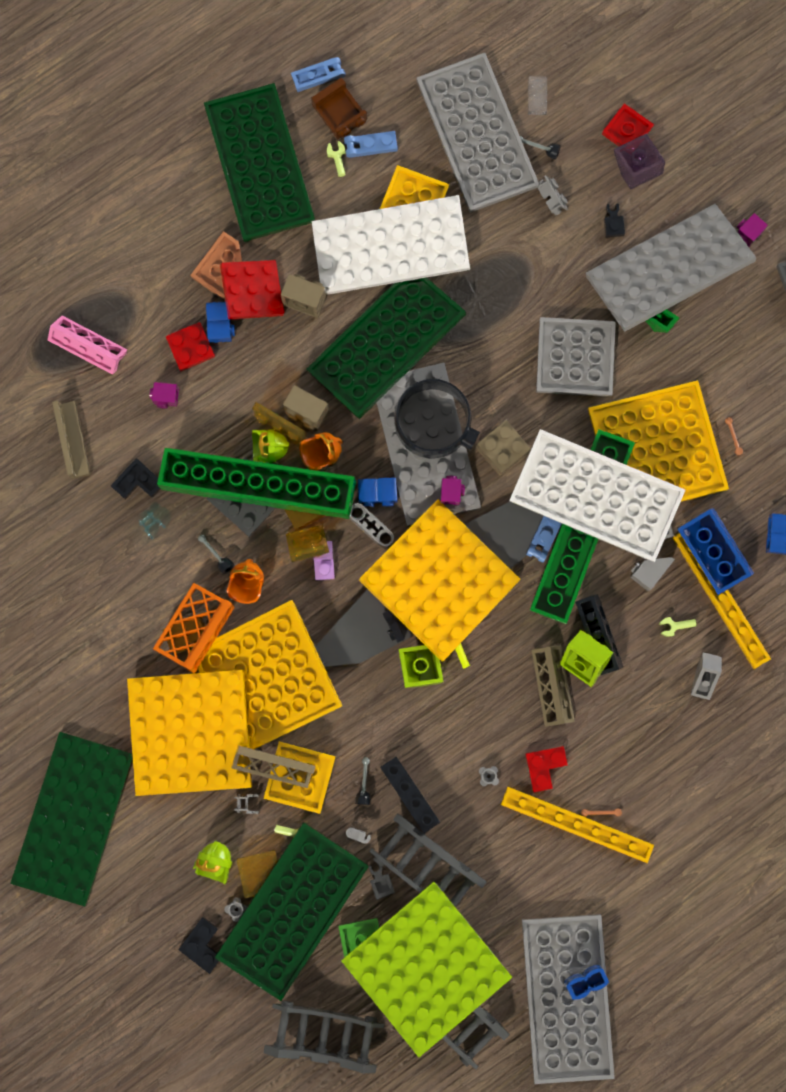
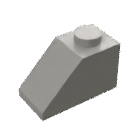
M669 557L656 559L655 562L650 560H644L641 564L637 562L631 569L633 574L630 578L647 591H650L675 559Z
M702 653L693 681L692 696L710 700L722 672V657Z

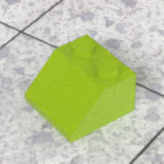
M580 630L568 644L560 665L592 687L608 664L613 652L607 646L593 639L591 635Z
M425 645L398 649L405 688L423 687L444 682L440 659Z

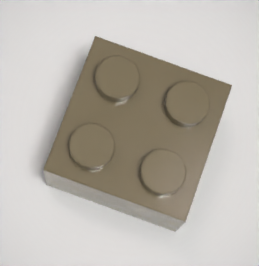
M289 274L282 290L281 298L283 306L319 318L326 300L325 287L320 282H309L301 275L295 274L293 276Z
M295 385L283 404L289 419L295 422L297 420L303 422V426L312 431L313 429L319 431L329 413L327 402Z
M507 420L477 443L476 449L500 477L528 455L531 450Z

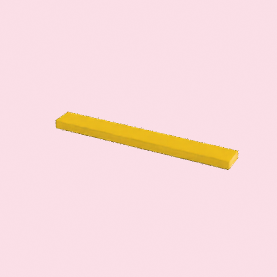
M679 533L672 537L752 668L755 669L771 659L729 590L727 589L718 595L681 534Z
M508 786L500 804L645 863H648L654 847L651 843Z

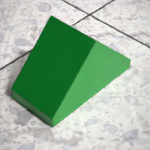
M666 309L645 322L654 332L668 333L679 320V317Z

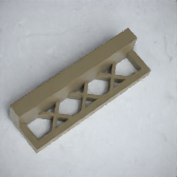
M59 401L52 402L67 475L71 479L91 475L76 403L74 401L63 404Z
M561 645L532 650L545 727L575 722L566 669L560 665L563 658ZM545 652L546 657L544 664L540 662L539 653ZM544 672L549 674V681L547 683L543 680ZM548 690L552 693L553 696L551 702H549L546 698ZM551 710L556 713L557 721L551 722L549 715Z
M238 745L231 768L308 788L311 774H314L316 766ZM239 755L247 756L251 764L246 767L237 766ZM263 760L268 763L270 769L260 772L255 764ZM280 765L285 766L289 772L283 777L277 776L274 770ZM299 770L307 772L305 782L296 781L293 774Z

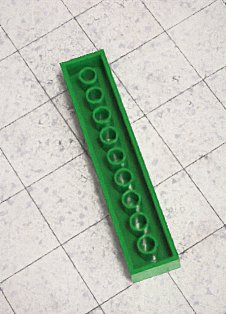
M598 429L591 451L627 465L635 442ZM562 524L530 608L531 612L567 624L597 545V538Z
M164 448L157 485L161 490L350 519L356 480L354 476Z

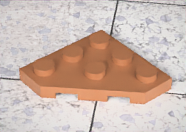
M223 231L190 276L225 301L220 264L224 262H242L239 242Z

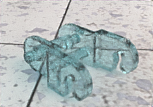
M147 512L148 515L142 521L140 519L138 521L140 526L143 525L146 528L144 531L153 540L154 537L149 533V528L158 522L164 529L166 526L158 518L155 519L152 516V512ZM152 518L154 521L146 526L144 523Z

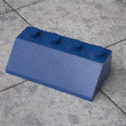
M714 508L709 509L678 528V531L718 595L754 574Z

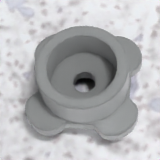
M481 767L479 769L481 774L480 784L482 786L487 784L497 785L499 783L497 767Z
M235 897L230 905L225 906L224 910L232 917L233 921L237 922L247 906L241 903L240 898Z

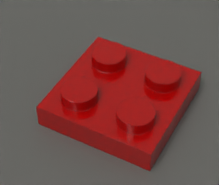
M624 103L603 130L602 135L632 156L654 124Z
M200 322L165 336L180 371L215 358Z

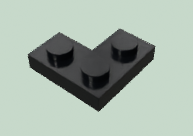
M137 458L111 485L125 500L138 486L152 498L160 490V487L157 485L158 477Z
M202 917L178 950L210 974L219 960L215 958L217 952L207 944L219 928Z

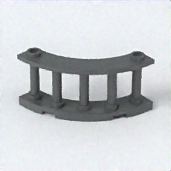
M397 814L393 819L399 824L398 830L382 852L379 854L372 848L369 851L375 856L373 860L382 867L385 864L420 893L424 890L420 886L436 863L442 859L450 864V870L438 885L443 892L456 874L462 873L466 876L464 883L450 900L455 907L471 885L477 884L483 888L486 884L482 877L461 861L455 859L449 852L436 842H433L400 814ZM409 832L415 837L413 839L414 843L395 867L386 858L404 834L407 835ZM425 845L433 851L431 853L432 857L413 881L402 871L418 849Z
M282 1001L281 1004L272 1005V1008L278 1009L282 1013L276 1042L273 1045H265L263 1053L276 1058L299 1059L300 1056L309 1057L314 1062L329 1064V1061L340 1063V1067L360 1073H376L377 1065L370 1063V1059H368L373 1028H384V1024L377 1022L376 1017L365 1016V1018L319 1008L297 1006L289 1001ZM301 1013L296 1043H293V1046H286L284 1040L289 1014ZM309 1014L323 1016L319 1043L315 1050L305 1048V1045H303ZM331 1018L345 1021L341 1049L338 1051V1054L327 1052L326 1049ZM353 1023L365 1026L361 1054L358 1059L349 1057L350 1053H348Z
M480 1006L473 1011L475 1018L454 1040L447 1034L442 1038L460 1055L459 1059L467 1067L471 1065L475 1069L479 1066L473 1060L474 1056L493 1037L500 1036L505 1040L510 1035L499 1021L485 1008L482 1009ZM486 1023L489 1026L487 1028L488 1031L468 1052L460 1047L463 1041L480 1024Z

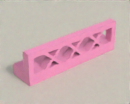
M61 316L50 326L48 341L112 375L117 371L119 361L127 353V349L64 316ZM63 323L69 326L70 328H64L60 325ZM77 333H82L86 336H79ZM93 342H99L102 345H96ZM109 350H114V351L118 352L119 354L115 355V354H113L112 352H110Z

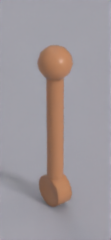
M728 417L725 422L729 426L736 447L735 454L741 455L743 449L739 447L732 426L733 420Z
M618 808L614 811H588L587 809L581 811L583 817L612 814L620 816L622 814V811Z

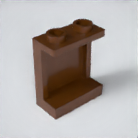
M342 77L311 97L312 106L337 140L348 136L351 130L356 127L359 128L366 123V110H362L347 90L346 83Z

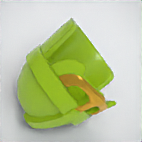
M274 429L252 430L253 461L275 463L285 456L288 451L289 442L283 434Z
M218 841L208 844L197 856L193 869L196 868L195 874L226 885L229 870L232 866L229 849Z

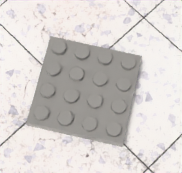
M540 317L536 393L612 397L616 321Z

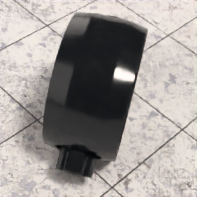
M426 379L413 384L404 391L395 406L394 424L400 442L410 452L423 458H442L454 453L460 446L471 450L480 434L479 431L471 428L472 414L467 398L455 385L444 380ZM424 390H440L452 395L461 404L466 416V428L461 437L453 444L441 449H425L412 443L404 435L398 420L404 403L411 396Z

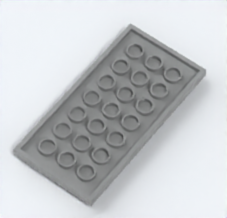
M486 53L416 78L470 213L536 189L539 186Z
M713 204L586 272V277L625 332L754 263L756 256L718 206Z
M445 363L408 371L377 402L407 526L413 525L437 499L441 501V481L446 476H457V479H461V485H465L464 496H461L460 505L444 504L454 515L481 509L465 447L460 446L454 453L442 458H423L406 449L400 442L395 430V406L400 396L410 386L422 380L440 379L449 382ZM424 390L418 392L404 403L400 411L398 420L401 430L412 443L425 449L445 448L456 442L462 435L454 398L444 391Z
M601 914L522 919L534 1084L615 1079L607 985L600 990L590 991L582 999L573 1000L564 984V981L571 975L582 974L585 969L593 965H600L606 974Z

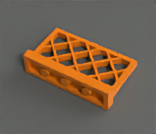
M193 583L153 647V650L183 666L190 672L195 673L233 612L234 605L228 600H224ZM197 589L202 592L204 599L193 602L192 595ZM213 600L220 602L216 610L209 611L207 602ZM205 603L207 612L196 615L194 605ZM192 607L193 616L183 618V609ZM208 616L209 623L207 626L199 628L197 618ZM194 619L197 629L186 631L184 622ZM181 623L183 633L173 635L171 630L173 625ZM197 632L198 641L189 644L187 635ZM184 636L186 646L176 648L174 638ZM171 640L173 649L168 651L160 649L164 641ZM187 649L188 657L183 662L178 659L177 651Z

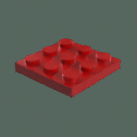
M276 260L224 262L220 264L228 319L284 315Z

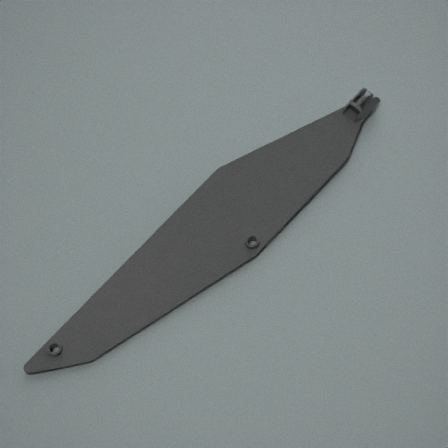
M508 502L465 525L511 569L526 556V552L543 515ZM368 589L315 646L324 667L361 663L400 643H397L396 640L392 641L387 632L390 628L382 613L389 609ZM392 613L394 620L396 621L405 638L404 640L414 636V634Z

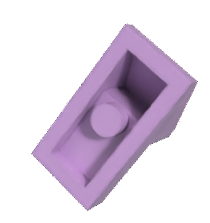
M332 541L313 542L315 580L335 579Z

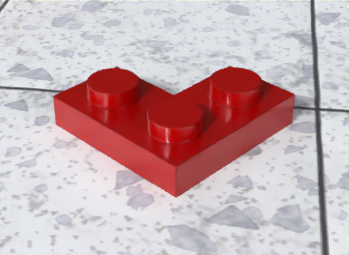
M564 746L525 754L533 792L553 789L549 769L568 766Z

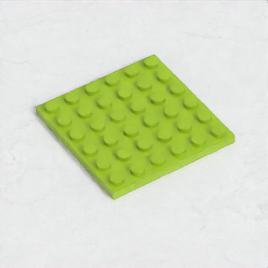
M434 881L341 960L418 1057H421L512 978L507 969Z

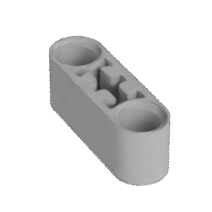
M359 503L353 504L350 514L351 521L381 548H390L394 543L393 533L363 505ZM355 509H360L363 514L361 517L355 518L352 516V512ZM366 516H368L367 521L370 524L375 523L376 530L380 531L377 537H375V530L372 528L368 530V524L364 521ZM382 535H389L391 541L387 544L380 541Z

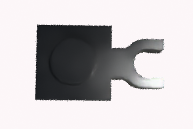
M607 204L606 213L609 217L604 218L605 237L624 236L623 216H618L619 204H616L615 211H611L609 204Z
M390 610L382 613L390 628L387 632L391 640H396L397 643L404 640L405 638Z

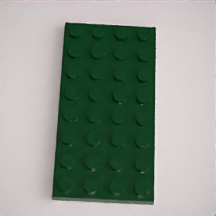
M275 83L204 102L243 241H250L315 221Z
M427 277L394 283L306 370L350 412L360 419L466 315V311Z
M59 732L10 884L84 907L87 906L133 761L132 753Z
M303 822L215 955V958L282 1001L369 865Z

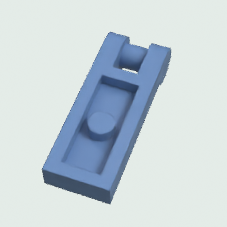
M335 57L292 72L291 77L297 92L335 79L338 80L341 77L344 78L346 74L344 69H341L340 58ZM329 68H334V71L330 72Z
M395 131L344 137V143L347 145L346 156L349 158L398 151ZM359 144L360 148L356 149L354 148V145Z
M543 516L526 555L529 557L534 556L538 558V561L544 563L562 523ZM537 544L543 547L542 551L536 549Z

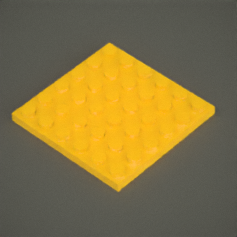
M698 380L587 409L595 437L598 429L635 442L627 466L685 489L681 502L729 489Z
M439 499L359 578V581L442 662L521 580Z
M293 600L217 637L198 667L200 673L244 669L249 748L251 749L259 748L343 706Z
M244 669L127 679L135 796L252 787L251 773L231 768L237 746L249 748ZM239 755L237 766L246 767L251 764L247 756Z

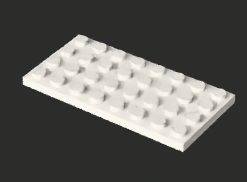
M459 195L312 221L320 283L325 287L326 295L470 270Z
M540 429L509 501L655 562L685 489Z

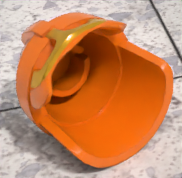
M327 432L315 434L314 437L305 439L300 443L301 459L308 469L315 471L333 465L337 462L342 452L341 445L343 442L341 438Z
M247 559L235 565L230 573L227 594L236 602L250 604L258 601L260 598L264 574L260 567L253 562V559Z

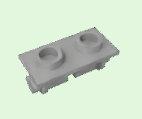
M545 175L546 181H539L537 188L544 199L551 196V199L546 201V204L551 213H554L556 216L562 212V208L569 210L566 206L568 201L563 194H559L557 190L559 186L555 179Z

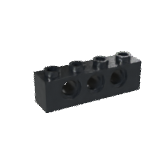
M596 594L575 601L586 633L613 652L601 675L623 668L624 666L599 595Z
M397 756L380 767L424 834L441 823Z

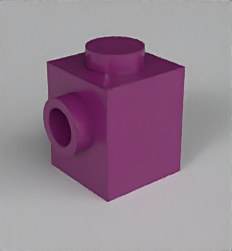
M754 213L748 220L744 218L737 226L739 229L737 233L747 246L750 247L768 225Z
M154 382L153 388H150V399H152V402L162 409H167L168 406L177 407L179 396L177 384Z
M457 476L442 478L441 503L460 505L461 496H464L465 485H461V479H457Z

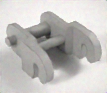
M238 794V796L234 797L237 799V808L234 811H237V813L246 811V814H259V811H249L248 799L249 797H260V794H247V797H241V794ZM241 799H245V808H241Z
M353 827L348 828L346 831L347 837L365 844L371 839V835H368L367 839H365L366 832Z

